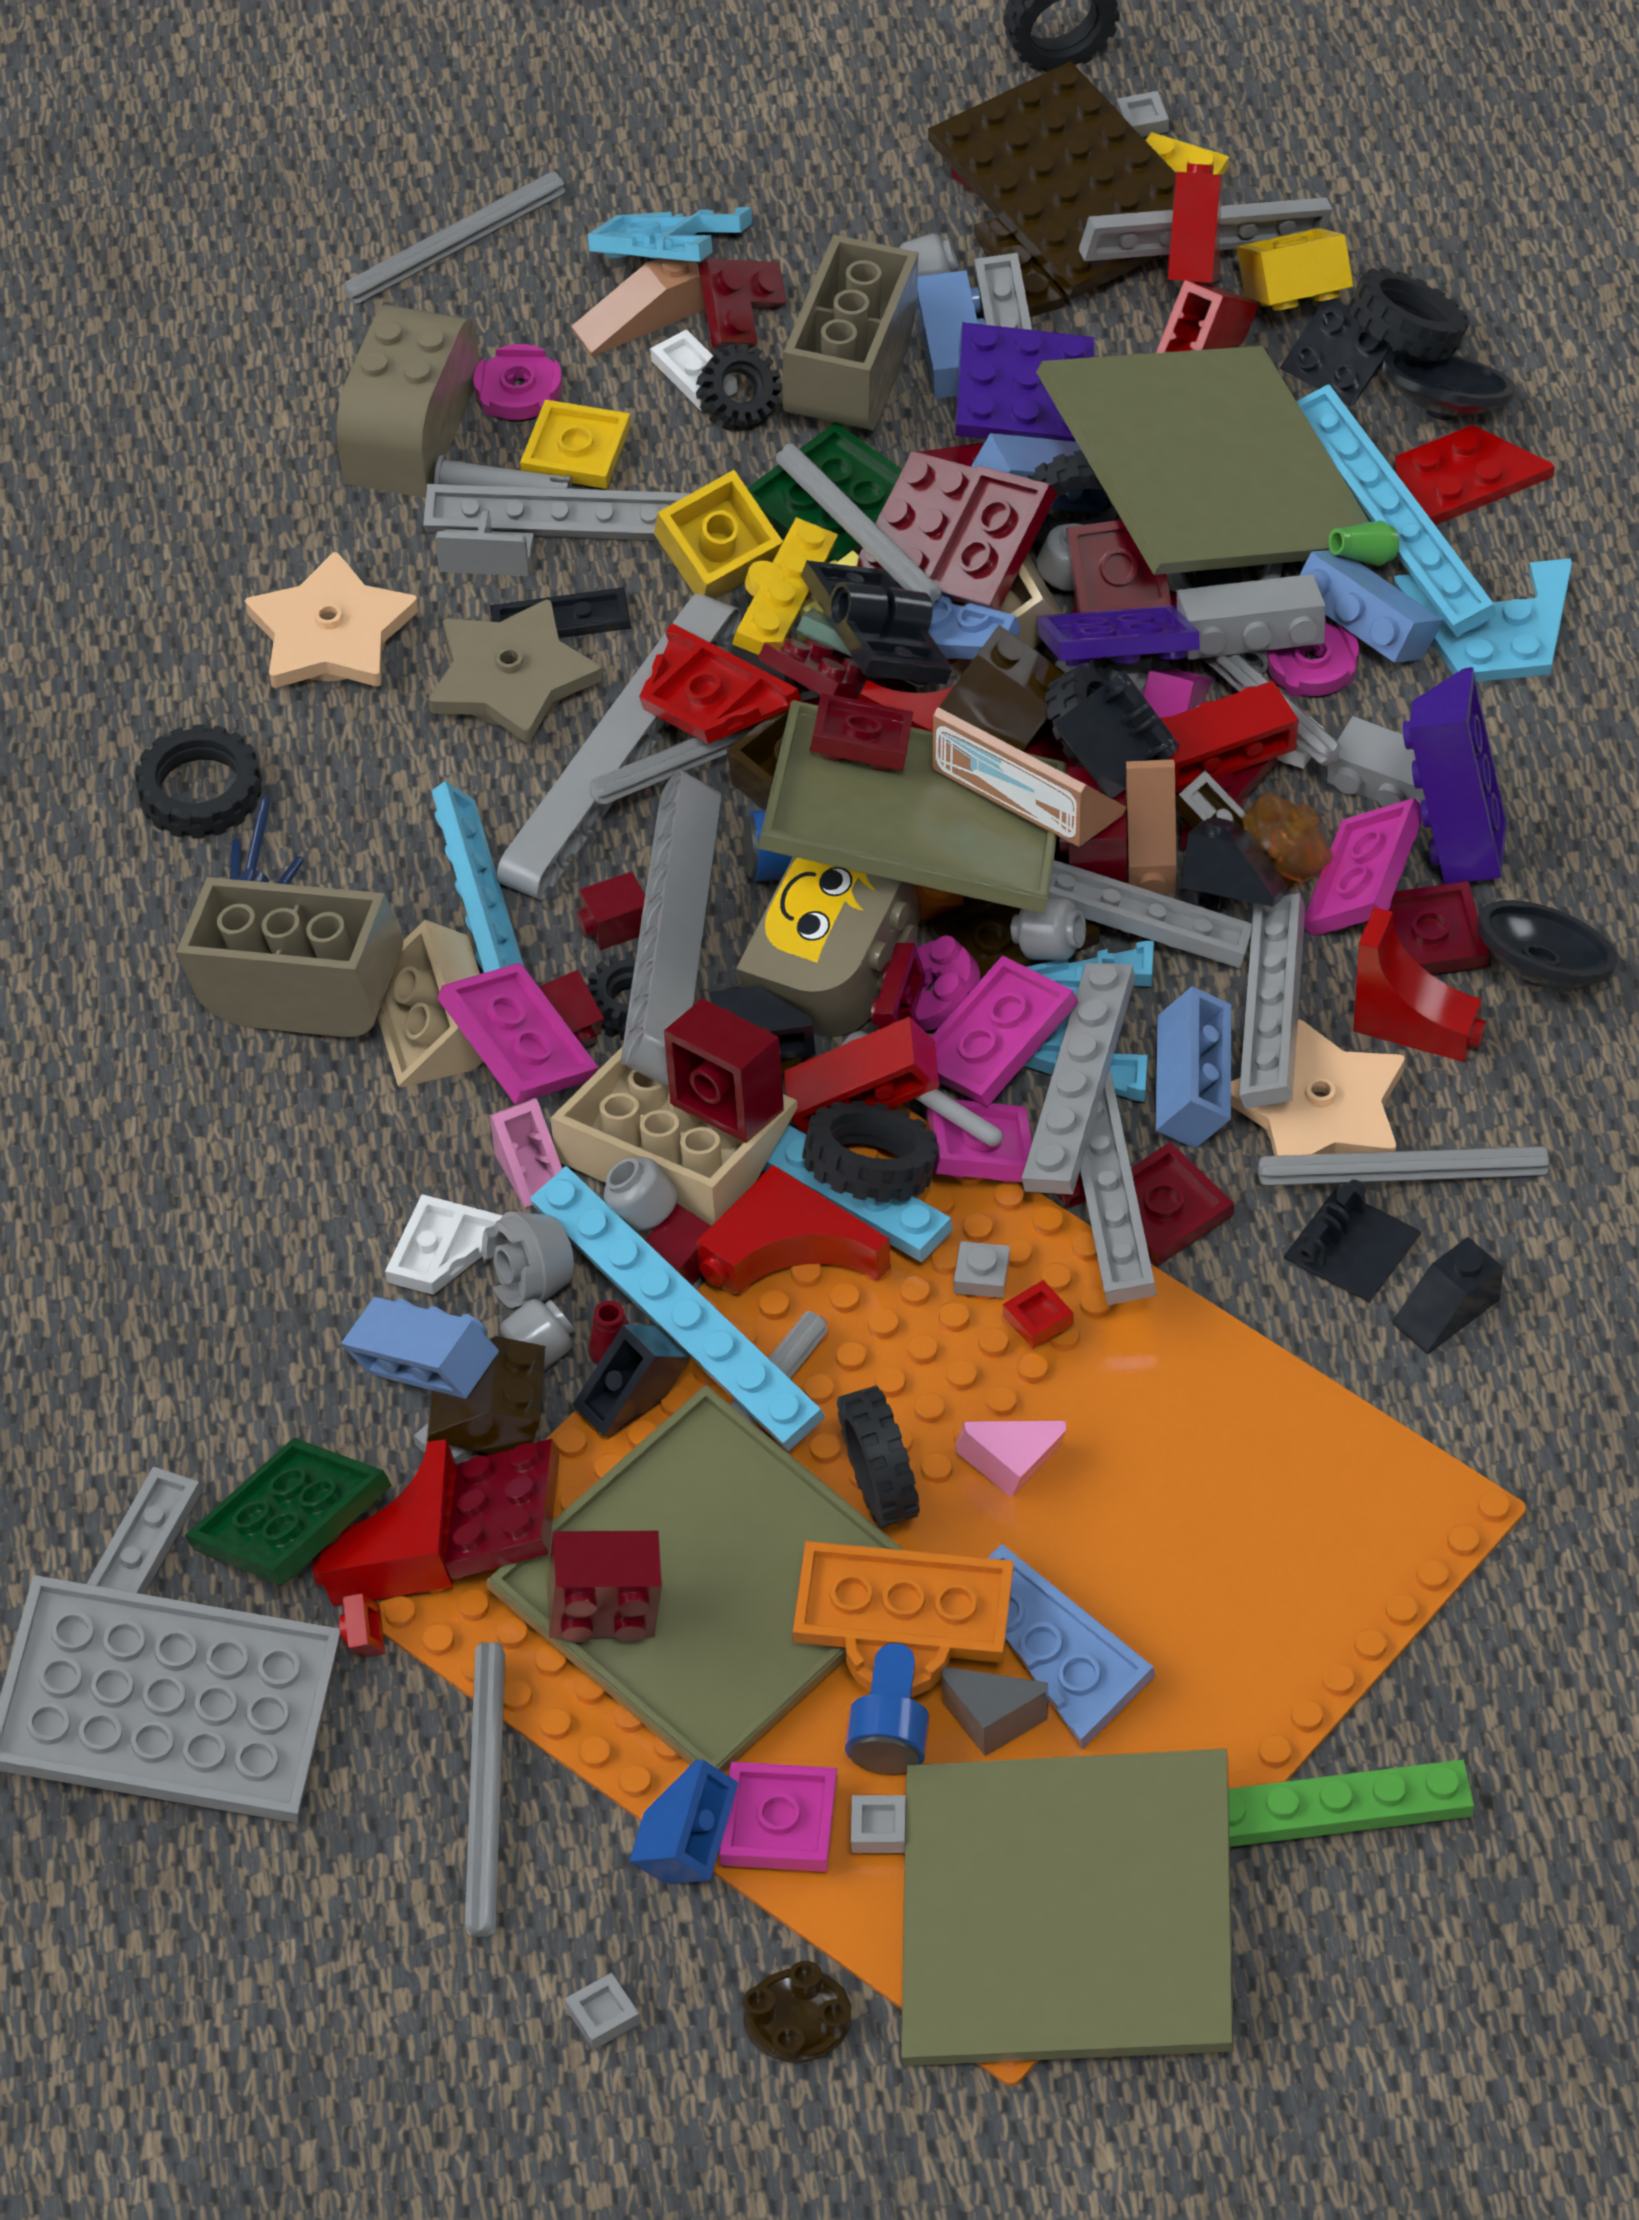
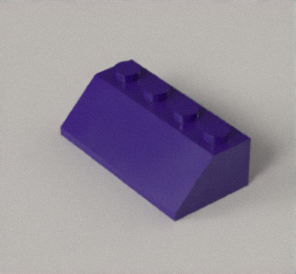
M1473 667L1461 669L1413 700L1410 720L1403 721L1405 747L1407 750L1413 749L1416 760L1412 761L1413 783L1415 789L1423 788L1425 799L1421 800L1423 825L1425 828L1432 827L1434 838L1430 839L1433 866H1441L1445 884L1501 878L1507 832L1506 813Z

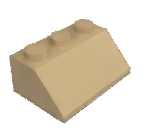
M424 920L403 941L401 954L377 1014L397 1085L401 1088L472 1071L484 1062L437 999L442 985L480 974L469 937L428 920Z

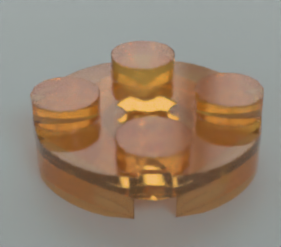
M1267 791L1245 814L1243 818L1244 829L1250 832L1262 851L1267 850L1277 860L1273 866L1281 875L1294 881L1306 882L1332 861V852L1327 847L1321 832L1317 828L1320 824L1319 817L1308 805L1301 803L1296 807L1288 800Z

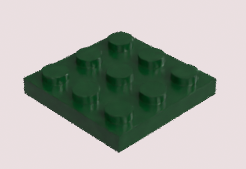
M834 423L799 450L875 524L902 469L839 424ZM779 464L747 488L775 531L784 538L796 517L838 534L835 546L826 563L833 560L839 561L852 550L857 555H860L863 547Z
M293 1437L186 1533L185 1536L195 1551L283 1586L288 1580L298 1576L303 1571L304 1566L324 1547L334 1543L339 1538L341 1532L360 1514L370 1510L376 1504L377 1499L392 1485L382 1469Z

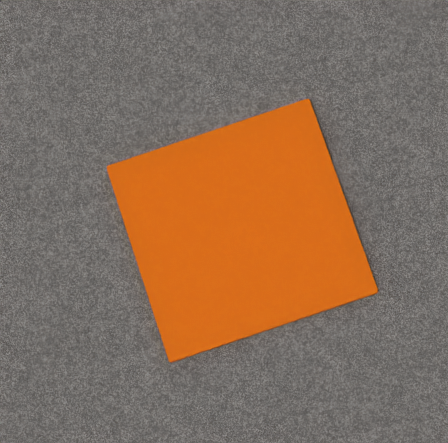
M900 1104L890 1108L893 1111L897 1109L903 1110L910 1114L909 1118L923 1121L927 1125L926 1130L929 1131L928 1121ZM849 1143L843 1145V1147L857 1154L871 1158H900L883 1148L868 1144ZM934 1166L930 1186L925 1187V1191L921 1195L915 1196L912 1194V1196L951 1217L953 1231L923 1262L918 1261L890 1244L891 1268L879 1280L860 1271L843 1266L804 1264L770 1273L753 1282L738 1295L722 1285L715 1286L707 1280L697 1289L706 1300L767 1358L804 1313L812 1311L826 1320V1327L828 1329L826 1335L790 1378L794 1384L821 1408L826 1418L790 1451H785L877 1528L879 1527L872 1519L870 1509H867L862 1490L859 1489L855 1479L854 1468L849 1461L847 1445L844 1443L841 1432L843 1428L838 1417L837 1400L839 1396L875 1385L879 1387L880 1391L882 1390L886 1397V1402L890 1405L894 1414L895 1424H898L901 1440L904 1448L906 1447L910 1459L909 1465L914 1474L916 1482L914 1486L919 1497L920 1513L918 1517L879 1528L902 1549L988 1558L1003 1544L1154 1667L1156 1676L1084 1749L1049 1702L1047 1720L984 1756L943 1704L941 1678L932 1689L911 1698L924 1706L929 1713L925 1758L922 1764L1227 1749L1229 1789L1286 1782L1525 1515L1526 1505L1522 1500L1152 1264L1151 1268L1157 1296L1107 1306L1092 1226L1041 1193L1025 1192L1023 1182H1001L995 1179L975 1177L957 1178L945 1174H936ZM960 1241L1010 1246V1263L1004 1298L954 1293V1277ZM1045 1280L1073 1311L1074 1324L1032 1349L1003 1316V1304L1040 1281ZM690 1359L664 1399L610 1437L603 1436L576 1409L545 1439L552 1438L560 1453L553 1520L704 1385L710 1387L730 1405L734 1399ZM758 1422L754 1423L757 1428L783 1448ZM964 1422H1066V1432L1058 1450L1013 1497L1003 1492L956 1452V1440ZM501 1567L453 1579V1587L384 1598L379 1603L383 1636L472 1700L474 1694L475 1648L482 1642H498L502 1644L505 1652L503 1722L638 1820H642L644 1811L690 1766L487 1588V1579ZM1006 1641L1003 1663L950 1658L947 1666L949 1668L1034 1680ZM845 1659L735 1761L837 1768L838 1781L828 1872L721 1866L719 1849L713 1874L902 2010L905 1853H852L851 1813L852 1795H906L907 1772L902 1774L871 1772L859 1767L847 1756L845 1744L851 1704L862 1696L870 1695V1692L856 1682ZM730 1767L724 1772L728 1776ZM1039 2060L976 2064L1005 2085L1015 2086L1023 2080Z

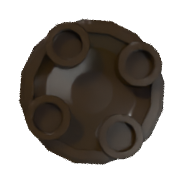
M800 1961L795 1963L791 1969H785L768 1975L758 1985L749 1989L744 1996V2026L751 2042L766 2055L785 2062H808L828 2055L843 2042L851 2026L852 2005L844 1988L832 1977L822 1973L821 1968L811 1961Z

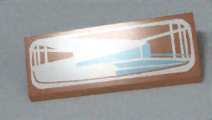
M937 707L933 715V770L1078 847L1112 824L1125 812L1126 806Z

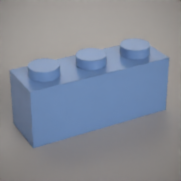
M967 270L918 276L916 310L934 399L957 396L962 322L986 325L984 318L977 319L976 314L981 313L980 295L978 287L970 288Z
M990 433L971 467L977 468L979 465L1027 478L1028 475L1033 476L1035 468L1043 462L1049 464L1053 462V457L1065 454V457L1074 455V451L1081 449L1077 442ZM1075 490L1058 497L1052 503L1050 509L1096 514L1105 510L1110 499L1103 490Z
M1330 550L1312 551L1300 575H1314L1325 603V615L1394 663L1421 660L1426 655L1443 621L1441 618L1357 560L1333 555Z
M1191 986L1157 1016L1156 1131L1193 1148H1197L1231 1120V1004Z
M373 1297L341 1343L366 1372L374 1376L464 1399L468 1397L499 1352L486 1336L487 1328L476 1318L468 1314H463L461 1317L449 1315L434 1306H430L428 1309L416 1307L401 1298L391 1301Z

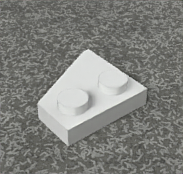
M422 1194L385 1270L387 1283L434 1295L483 1256V1232L485 1228L494 1226L496 1221L500 1220L503 1215Z

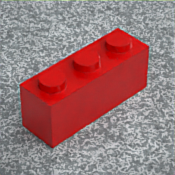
M1273 680L1258 686L1246 687L1238 693L1216 701L1204 702L1196 708L1182 713L1160 718L1180 745L1177 751L1166 759L1174 760L1175 793L1183 791L1204 771L1215 779L1296 750L1299 719Z
M911 1017L893 1022L889 1026L849 1041L845 1045L784 1070L786 1096L797 1100L798 1106L791 1121L805 1134H807L810 1117L812 1115L815 1116L816 1111L823 1106L830 1108L831 1103L842 1101L846 1105L851 1104V1101H865L866 1105L874 1106L875 1103L888 1105L887 1109H890L939 1088L935 1041Z

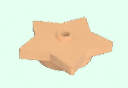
M333 552L300 586L252 596L245 600L247 614L273 641L269 675L271 686L274 688L306 679L317 681L350 679L372 686H380L382 683V656L386 640L419 611L415 595L364 585L337 552Z
M1298 1020L1293 1101L1244 1109L1239 1096L1240 1078L1231 1081V1106L1265 1129L1266 1134L1271 1140L1274 1156L1396 1151V1142L1384 1110V1105L1404 1072L1405 1057L1398 1054L1345 1052L1307 1023Z

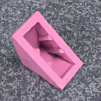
M532 1098L489 1115L495 1156L524 1208L533 1205L529 1198L562 1170L537 1098Z
M964 1422L956 1440V1452L1003 1492L1013 1497L1058 1450L1066 1432V1422Z

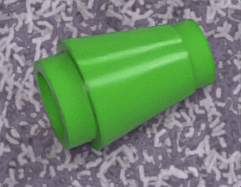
M1378 520L1334 528L1329 535L1328 545L1333 555L1375 566H1382L1396 557L1399 550V536L1393 526Z

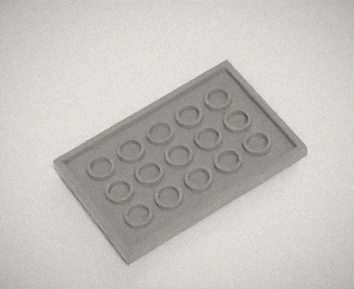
M33 1575L0 1695V1771L298 1823L341 1641L340 1629Z

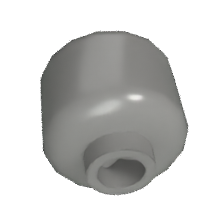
M930 233L906 241L899 247L919 252L918 276L960 271L950 239L943 240L936 233Z
M1075 523L1058 525L1048 533L1036 560L1038 572L1044 581L1062 591H1074L1065 529L1081 526V524Z
M1048 898L1044 914L1021 909L1019 915L1013 916L1011 922L1012 940L1014 943H1019L1021 951L1029 959L1067 960L1075 953L1077 948L1083 946L1085 941L1086 923L1084 914L1081 910L1076 909L1071 900L1066 898Z
M646 1157L625 1158L615 1164L608 1172L604 1188V1200L612 1211L620 1216L633 1230L644 1231L656 1228V1226L668 1218L677 1203L678 1189L654 1160Z
M538 1299L529 1300L500 1325V1333L504 1338L546 1346L544 1371L572 1348L573 1343L570 1334L575 1329L551 1299L545 1304Z

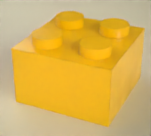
M1316 228L1236 246L1245 298L1260 302L1262 307L1272 306L1273 310L1290 309L1299 306L1298 299L1314 296V301L1335 299L1341 296V289L1353 287L1345 234Z
M735 470L657 512L654 535L693 593H700L714 599L745 583L749 567L752 563L757 561L773 562L783 543Z

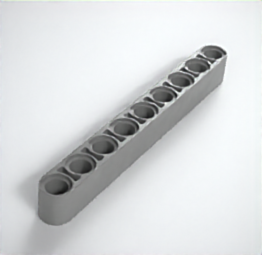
M696 593L690 598L673 623L725 650L729 644L726 640L731 633H736L741 623L742 613L741 609ZM666 634L657 643L506 849L497 869L498 883L539 900H544L546 896L542 894L548 886L553 887L570 864L566 862L572 853L576 855L593 831L589 830L595 821L600 823L615 802L599 805L590 794V782L594 778L636 762L641 757H647L662 737L659 735L662 728L671 725L644 710L639 698L645 681L652 675L651 667L656 655L663 654L668 644Z
M677 770L670 777L659 800L621 1055L622 1064L663 1086L669 1085L664 1030L693 1006L721 803L720 791L682 770Z

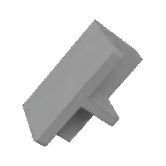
M489 510L481 511L478 530L444 529V531L436 533L435 543L439 572L529 576L534 549V534L492 531Z

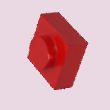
M1045 1280L1040 1281L1003 1304V1316L1032 1349L1074 1324L1073 1311Z
M364 1594L343 1597L345 1614L340 1615L339 1629L345 1645H348L349 1649L363 1657L385 1655L380 1604Z

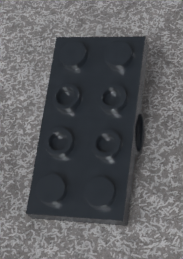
M806 561L801 574L802 579L864 675L875 680L894 678L907 680L917 685H926L928 682L947 685L953 668L928 632L932 621L933 607L931 598L926 592L900 589L886 570Z

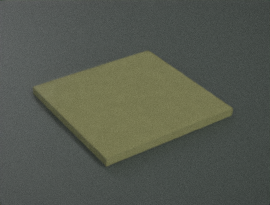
M1263 346L1042 361L1036 371L1153 575L1307 561L1312 551L1329 550V535L1334 528L1369 522Z
M795 700L791 701L757 849L1045 913L1057 835L933 770V732L911 727L903 771L896 769L877 770L863 762L849 759L833 761L824 758L820 753L810 752L818 706ZM1028 754L1066 773L1067 763Z
M704 1385L552 1521L548 1555L502 1566L487 1579V1588L689 1765L695 1760L704 1759L724 1773L730 1767L731 1762L739 1759L846 1659V1649L844 1647L793 1643V1626L805 1541L896 1550L904 1549L710 1387ZM659 1530L662 1589L654 1637H644L633 1642L620 1641L617 1638H591L584 1642H569L563 1638H549L547 1578L553 1531Z
M1227 1749L907 1765L901 2058L904 2066L1234 2051L1229 1759Z

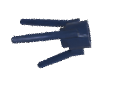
M267 796L261 800L245 871L241 875L242 843L240 839H234L232 842L230 879L269 883L268 877L256 870L271 802ZM297 856L277 882L278 884H290L304 862L303 857Z

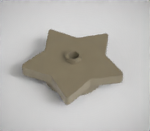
M544 600L501 622L444 619V635L452 664L429 697L430 711L433 714L474 715L485 722L502 725L527 743L534 737L543 718L555 709L562 698L601 681V668L599 664L559 641L550 600Z

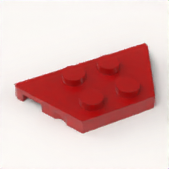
M1474 425L1396 455L1394 463L1395 473L1434 525L1554 477L1555 466L1551 462Z
M674 623L668 627L665 633L668 639L663 654L656 655L651 667L652 675L645 681L639 695L644 710L707 744L790 709L791 701L802 702L798 688Z

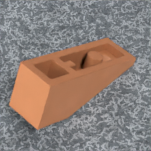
M657 258L645 263L571 326L572 331L592 357L706 310L698 264L696 261Z
M1174 760L1126 761L1128 884L1161 895L1176 893Z

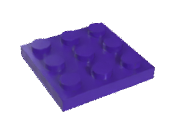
M962 322L959 346L955 436L987 439L989 434L993 433L1076 442L1036 371L1042 361L1094 357V337Z
M1173 605L1037 616V634L1060 661L1066 660L1067 666L1076 667L1082 663L1083 665L1086 663L1094 664V658L1112 657V661L1117 663H1131L1140 661L1141 654L1158 653L1161 659H1180L1187 656V651L1200 650L1199 631Z

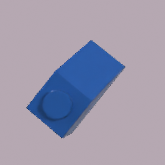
M704 1759L695 1760L644 1811L629 1862L659 1881L668 1884L710 1881L739 1782Z

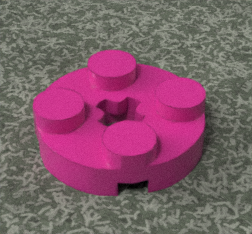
M513 344L501 347L496 350V357L491 358L486 363L484 357L475 368L473 375L475 396L481 404L483 412L488 416L508 420L538 418L545 399L558 401L562 393L563 383L559 363L556 359L553 362L547 358L546 351L537 346ZM516 379H524V384L512 385Z
M1325 617L1324 644L1267 650V670L1272 679L1282 686L1284 691L1290 696L1303 697L1305 695L1322 696L1331 694L1350 685L1354 681L1359 661L1358 641L1354 634L1340 624L1339 628L1327 624ZM1313 651L1315 656L1323 655V657L1314 660L1305 658V653Z
M942 936L937 940L930 941L916 948L926 975L915 1010L920 1027L924 1031L939 1028L965 999L968 992H971L980 981V970L976 960L951 936ZM933 981H935L933 984V989L927 991L926 989L928 988V986Z

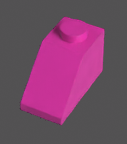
M1171 667L1149 670L1143 696L1159 718L1173 716L1196 708L1204 703L1214 678Z

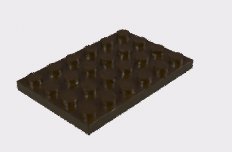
M1071 61L928 128V141L1071 299L1161 256L1084 261L1079 251L1089 216L1173 210L1176 172Z

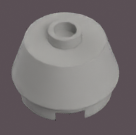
M510 1211L506 1212L500 1220L496 1221L494 1226L485 1228L483 1232L484 1263L493 1260L496 1274L501 1285L494 1286L493 1290L507 1307L522 1306L531 1299H538L544 1303L571 1282L574 1273L573 1251L565 1229L555 1217Z

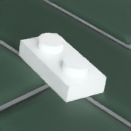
M686 329L650 348L651 361L702 411L699 406L704 400L703 398H696V391L700 387V385H696L698 376L702 373L701 370L713 355ZM731 373L725 376L723 382L725 393L728 396L738 392L737 379Z

